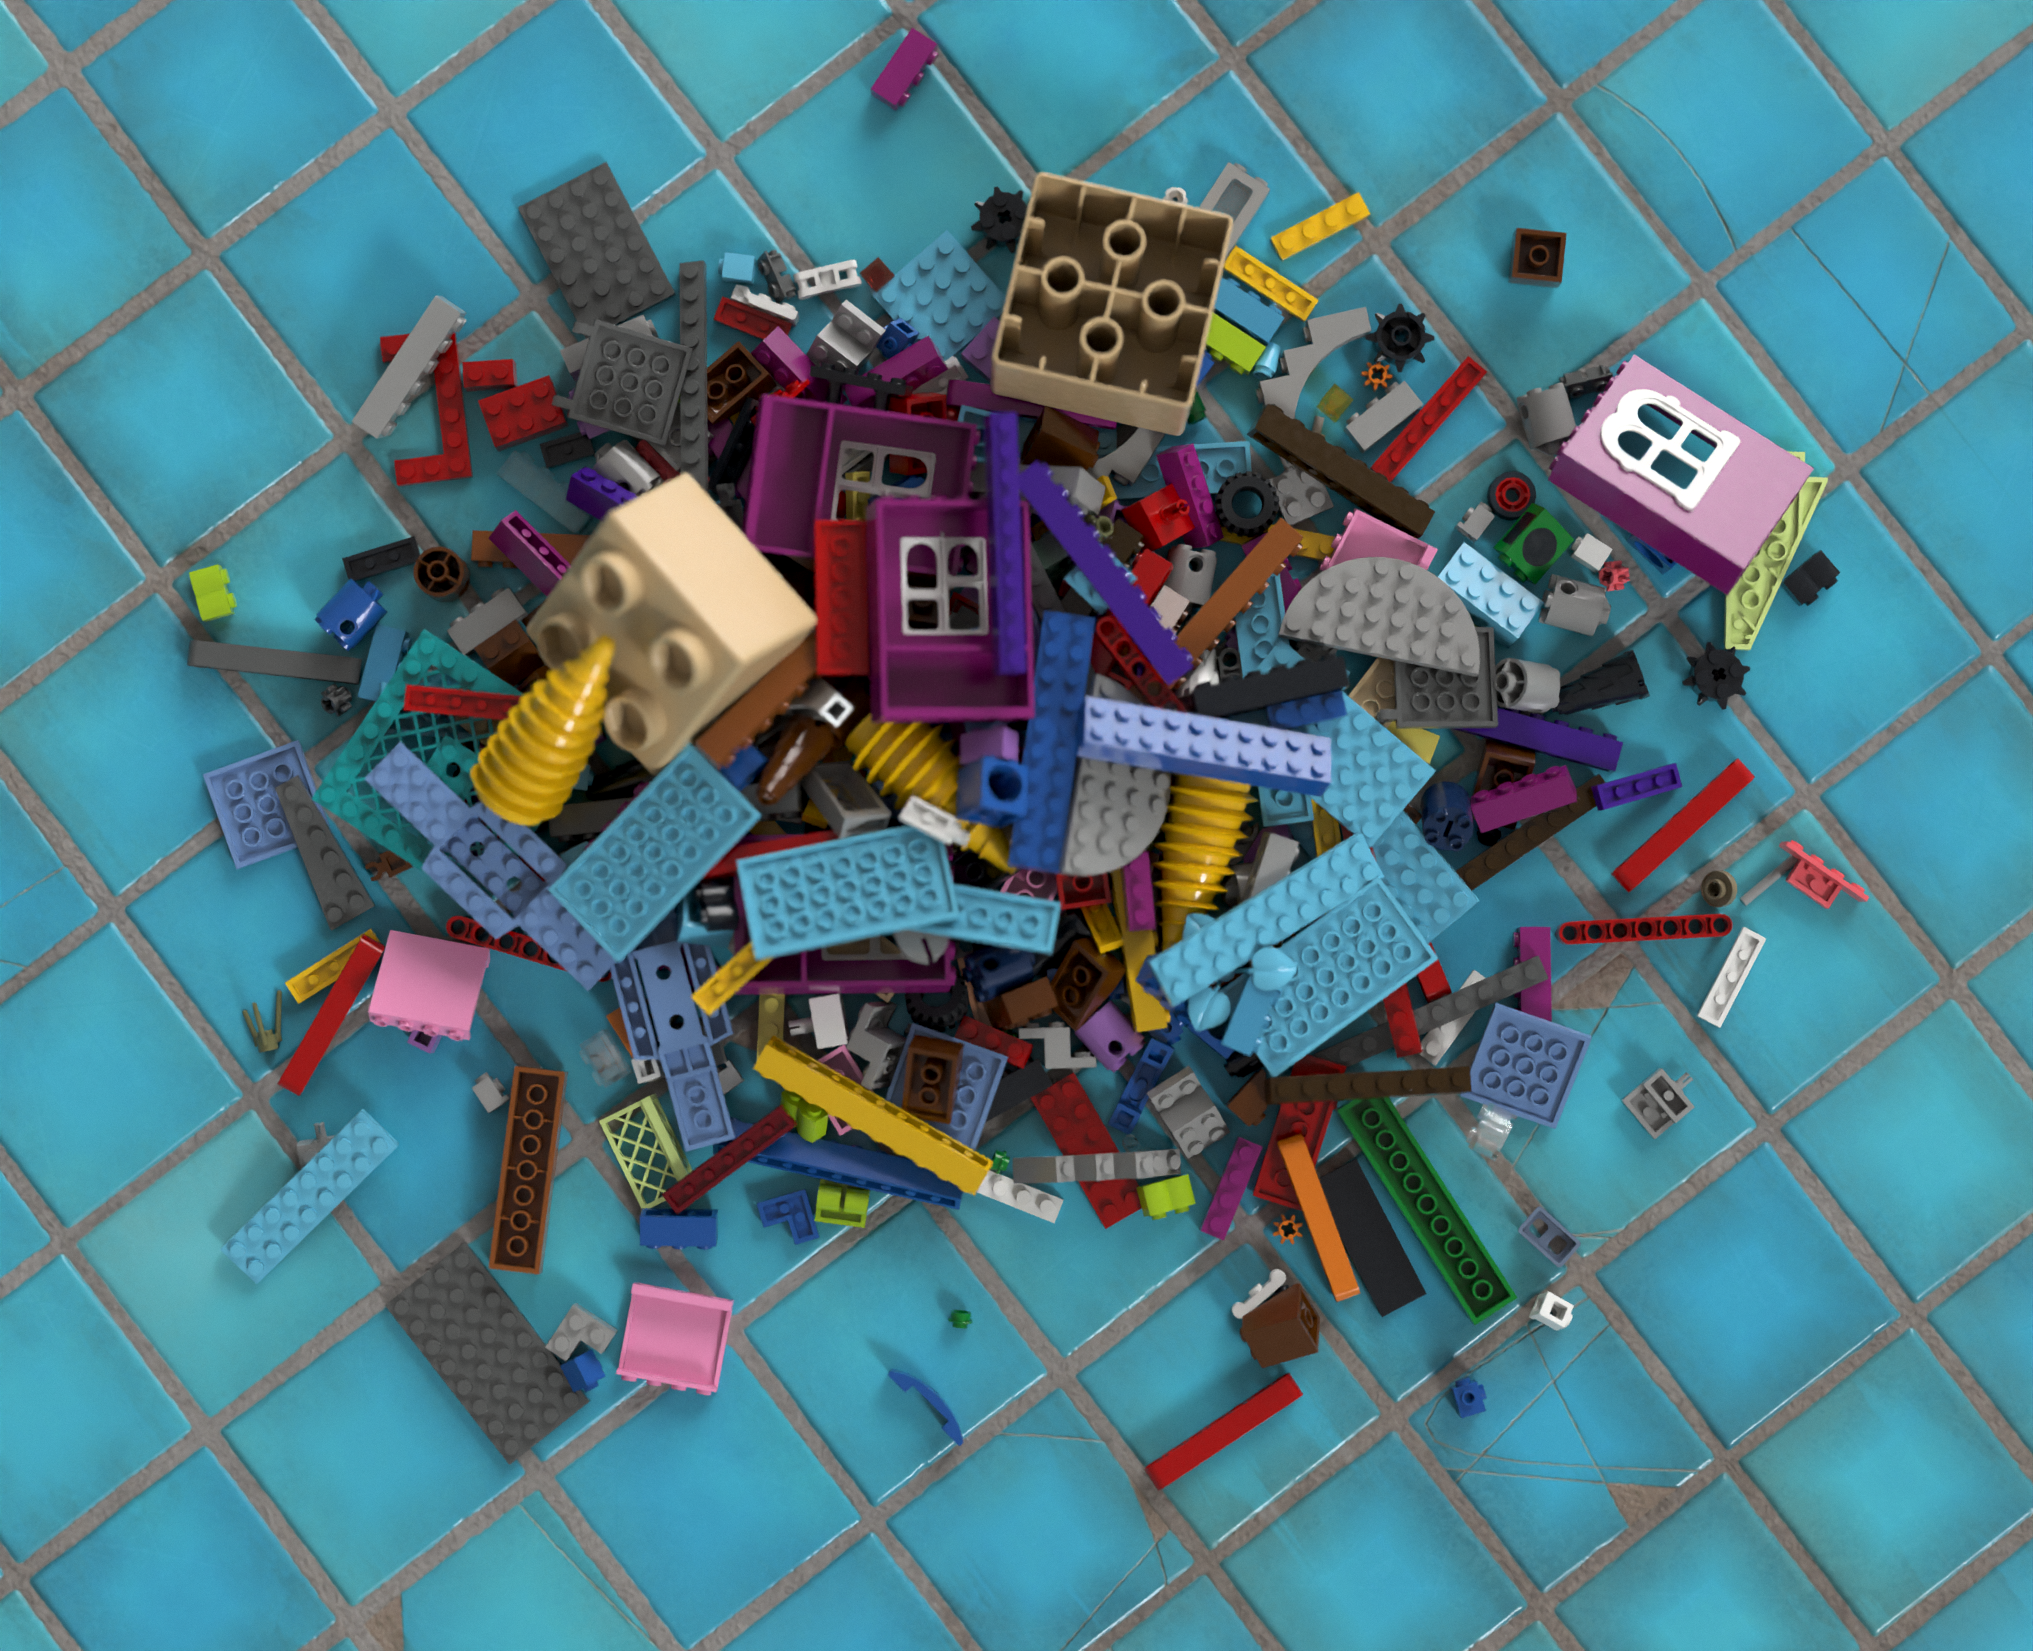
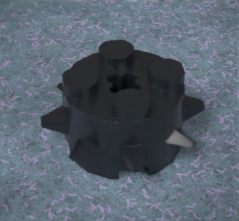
M997 186L994 187L993 196H990L985 203L978 201L974 203L980 211V220L972 225L971 229L972 231L983 232L984 237L987 239V250H990L994 245L999 247L1006 246L1011 254L1015 253V247L1020 242L1028 209L1022 200V190L1012 194L1001 192ZM1008 216L1010 222L1005 221L1002 224L999 217Z
M1398 304L1396 311L1387 316L1377 312L1375 317L1379 325L1374 333L1366 335V340L1374 343L1375 350L1378 353L1374 361L1378 363L1385 360L1395 365L1398 372H1402L1404 365L1413 360L1424 363L1425 359L1421 350L1426 343L1435 340V336L1425 332V326L1422 322L1426 315L1421 313L1416 316L1411 312H1405L1403 304ZM1394 334L1397 336L1404 335V343L1402 341L1397 342Z
M1707 642L1705 654L1698 658L1691 656L1686 658L1691 665L1690 677L1682 681L1684 686L1693 687V692L1698 695L1697 705L1700 706L1705 701H1716L1720 708L1724 710L1727 707L1728 697L1734 694L1746 695V691L1741 685L1744 680V674L1750 671V666H1743L1740 660L1735 656V647L1727 651L1716 650L1711 642ZM1719 671L1721 679L1715 681L1713 679L1715 675L1712 672Z

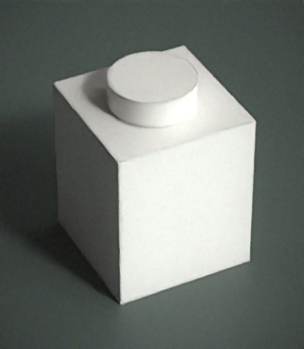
M1588 533L1583 538L1578 536L1570 548L1574 551L1571 558L1594 573L1600 570L1613 550Z

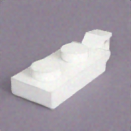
M736 284L731 300L792 323V327L796 326L799 315L794 306L787 303L780 305L773 302L772 298L767 295L759 294L757 296L752 294L748 287Z
M911 796L899 816L901 821L943 843L951 845L952 841L966 847L970 840V834L960 829L962 824L955 817L914 796Z

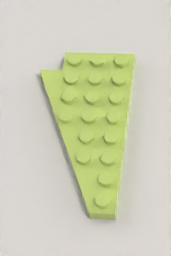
M1789 452L1805 462V452ZM1808 477L1800 492L1729 595L1725 594L1724 650L1731 649L1732 647H1735L1736 650L1749 651L1825 489L1828 478Z

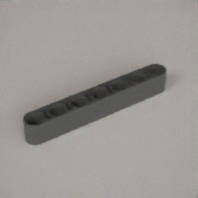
M190 640L187 665L192 667L357 685L360 680L362 659L198 640Z

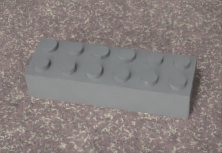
M435 296L352 422L376 439L386 437L387 435L390 436L397 426V423L394 422L396 418L404 415L409 409L411 403L408 400L415 394L417 395L423 388L425 382L422 379L429 373L431 374L439 363L436 360L440 353H446L453 341L450 338L453 333H459L467 320L464 317L467 313L443 296Z
M976 463L975 471L970 473V481H973V491L970 500H980V497L987 496L985 463ZM1018 465L1019 474L1031 465ZM1048 466L1053 472L1050 478L1055 485L1058 483L1063 485L1069 493L1066 499L1071 506L1075 503L1085 515L1082 518H1086L1088 515H1099L1106 488L1103 484L1079 467ZM1019 489L1020 501H1028ZM1029 502V512L1039 515Z

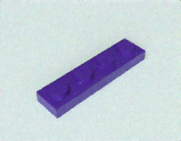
M1672 763L1592 786L1591 788L1597 810L1602 811L1680 788L1682 783L1677 764Z

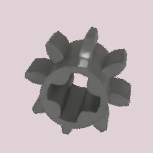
M334 683L321 693L323 696L321 705L329 714L336 713L339 717L352 708L350 704L352 695L344 686L338 688L336 683Z

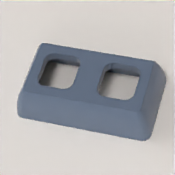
M1537 1207L1518 1229V1232L1557 1267H1562L1581 1245L1576 1237L1542 1207ZM1540 1218L1547 1224L1548 1228L1541 1237L1537 1238L1529 1231V1227L1536 1219ZM1556 1235H1559L1567 1243L1566 1247L1559 1254H1555L1548 1248L1549 1242Z

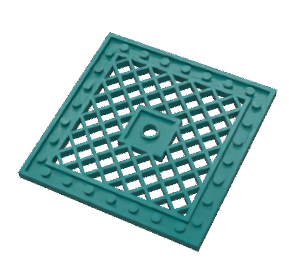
M424 629L311 799L427 874L421 868L433 849L432 846L425 843L429 840L424 838L419 830L418 838L404 829L414 825L411 823L402 824L401 814L395 807L381 810L379 796L382 795L375 788L372 787L373 794L360 796L357 782L366 781V777H357L366 764L370 773L373 770L371 761L384 759L388 755L385 740L399 738V742L404 744L403 736L416 734L419 748L409 750L412 753L420 751L422 763L463 801L467 798L468 806L471 808L473 807L471 796L477 795L476 791L471 792L475 784L470 772L475 764L480 763L478 739L491 737L493 734L499 733V731L494 732L492 719L468 717L469 719L455 722L454 715H449L451 723L437 725L435 713H431L433 726L420 729L417 715L426 714V712L412 711L400 714L404 708L406 685L418 686L423 679L425 686L430 687L428 676L441 674L443 688L446 689L462 688L467 691V688L476 692L523 696L524 694ZM432 665H434L435 667H437L438 669H440V670L428 672V670L430 669V667H431ZM445 673L461 684L448 686ZM413 716L415 730L402 732L399 719ZM487 720L490 733L476 736L474 722ZM395 722L397 734L385 736ZM470 723L472 737L459 739L456 726ZM452 727L454 739L445 735L441 741L438 729ZM434 730L437 744L423 746L421 733ZM473 741L476 754L460 743ZM381 743L383 755L371 757ZM437 748L427 762L424 750ZM455 762L460 765L461 772L457 777H450L447 774V766L450 763ZM352 785L355 796L348 792ZM374 798L376 810L361 800ZM395 812L398 824L383 814ZM542 821L528 827L535 833ZM486 825L485 827L487 829H491L492 834H494L497 837V833L488 825ZM500 837L499 840L513 854L519 857L520 855ZM476 842V846L470 847V851L477 850L478 856H481L482 849L485 847L480 842ZM443 852L447 856L451 855L449 852ZM454 862L491 898L493 897V894L463 865L461 866Z

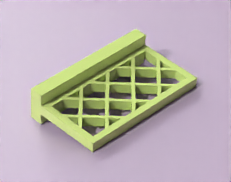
M652 1094L599 1121L641 1209L652 1208L666 1201L664 1197L660 1198L661 1192L667 1190L663 1188L667 1175L676 1178L678 1182L693 1171L656 1094ZM640 1106L645 1114L643 1124L630 1120L633 1110ZM627 1113L626 1118L620 1117ZM614 1119L625 1122L621 1135L612 1133L608 1122ZM628 1124L641 1128L637 1141L624 1137ZM645 1130L654 1133L656 1137L654 1147L641 1143ZM623 1141L636 1145L632 1158L622 1154L620 1149ZM639 1147L652 1151L648 1164L636 1160ZM656 1153L665 1155L667 1159L665 1170L652 1166ZM634 1163L646 1167L643 1181L633 1177L631 1171ZM650 1170L663 1173L659 1186L647 1182ZM645 1186L658 1190L655 1201L649 1204L646 1203L642 1195Z

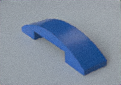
M1154 1037L1150 1039L1108 1125L1131 1135L1149 1099L1147 1092L1155 1087L1175 1049L1174 1047Z
M891 1369L887 1375L905 1393L914 1386L947 1419L942 1429L961 1446L963 1444V1436L959 1423L943 1398L920 1379L908 1373Z

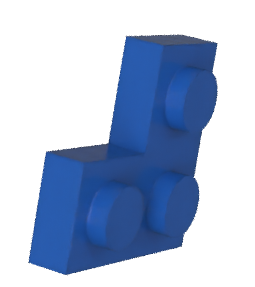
M806 1189L757 1203L764 1228L788 1221L795 1245L820 1238Z

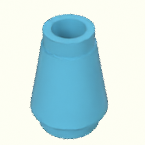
M1272 342L1268 343L1253 366V375L1256 378L1264 381L1276 376L1281 351L1279 345Z

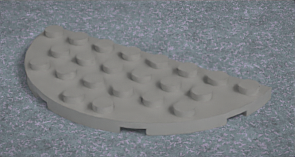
M1357 558L1334 565L1310 580L1293 599L1286 611L1278 635L1280 638L1475 677L1479 674L1480 648L1478 636L1471 616L1461 599L1444 581L1433 573L1410 562L1394 558Z
M1099 674L1092 675L1089 697L1144 706L1130 691L1117 682ZM1079 756L1059 873L1073 876L1101 874L1122 867L1141 854L1156 836L1163 823L1168 808L1166 806H1168L1170 799V789L1168 787H1171V772Z

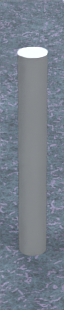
M1792 855L1744 894L1740 901L1747 906L1795 866L1798 859Z

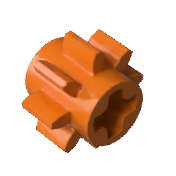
M1381 361L1373 366L1368 362L1366 367L1369 371L1361 373V376L1366 377L1367 380L1364 383V387L1368 385L1373 386V392L1380 385L1386 389L1387 383L1385 379L1391 380L1393 378L1392 375L1387 374L1390 365L1384 367L1380 365ZM1373 371L1375 373L1379 371L1382 373L1380 380L1378 378L1372 379Z
M1281 1214L1282 1221L1279 1223L1273 1222L1277 1226V1231L1273 1232L1272 1235H1280L1281 1244L1285 1242V1239H1289L1293 1245V1238L1296 1235L1302 1237V1234L1298 1232V1228L1303 1224H1295L1293 1222L1295 1215L1293 1214L1290 1219H1286ZM1289 1222L1292 1223L1293 1233H1287L1284 1236V1231L1281 1229L1282 1225L1287 1226Z

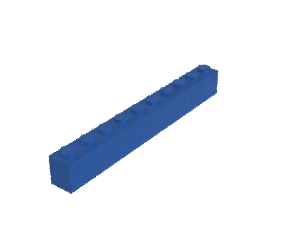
M730 1117L735 1138L755 1124L741 1122L738 1118ZM790 1131L748 1161L753 1164L957 1210L960 1209L964 1193L954 1183L940 1179L933 1171L926 1167H919L912 1159L906 1156L897 1157L881 1150H866L859 1145L848 1146L839 1144V1142L832 1139H818L812 1143L803 1139L799 1134L790 1133ZM734 1139L713 1144V1155Z

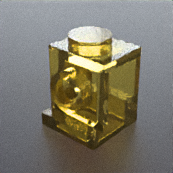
M1334 384L1316 407L1336 423L1354 399Z

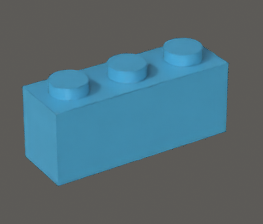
M1221 277L1213 313L1267 346L1284 321L1285 317L1281 315L1282 311L1273 305H1269V307L1260 302L1261 298L1251 291L1248 293L1244 292L1239 288L1240 284L1231 278L1226 280Z
M376 624L357 697L376 702L379 697V683H388L402 663L404 653H408L412 640L408 638V632Z
M1253 973L1248 975L1220 1043L1248 1056L1252 1052L1257 1053L1262 1041L1258 1037L1262 1028H1267L1272 1016L1268 1014L1271 1004L1276 1006L1281 995V991L1278 988L1275 990L1257 988L1253 983Z

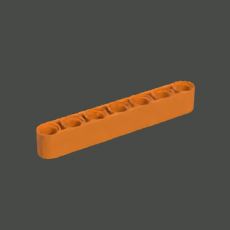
M1299 1133L1278 1141L1277 1145L1335 1301L1339 1302L1360 1294L1357 1281L1302 1134Z

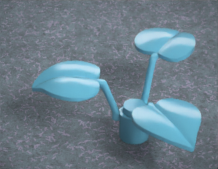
M1188 914L1186 916L1183 939L1215 919L1203 914ZM1267 947L1260 949L1253 956V968L1234 969L1217 980L1214 990L1207 986L1189 998L1188 1011L1194 1029L1202 1031L1215 1027L1228 1018L1231 1010L1230 1001L1225 994L1218 993L1222 981H1230L1235 973H1254L1253 983L1257 988L1275 990L1286 984L1293 977L1297 970V965L1276 948Z

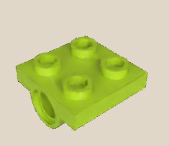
M820 1179L815 1221L865 1228L870 1190Z

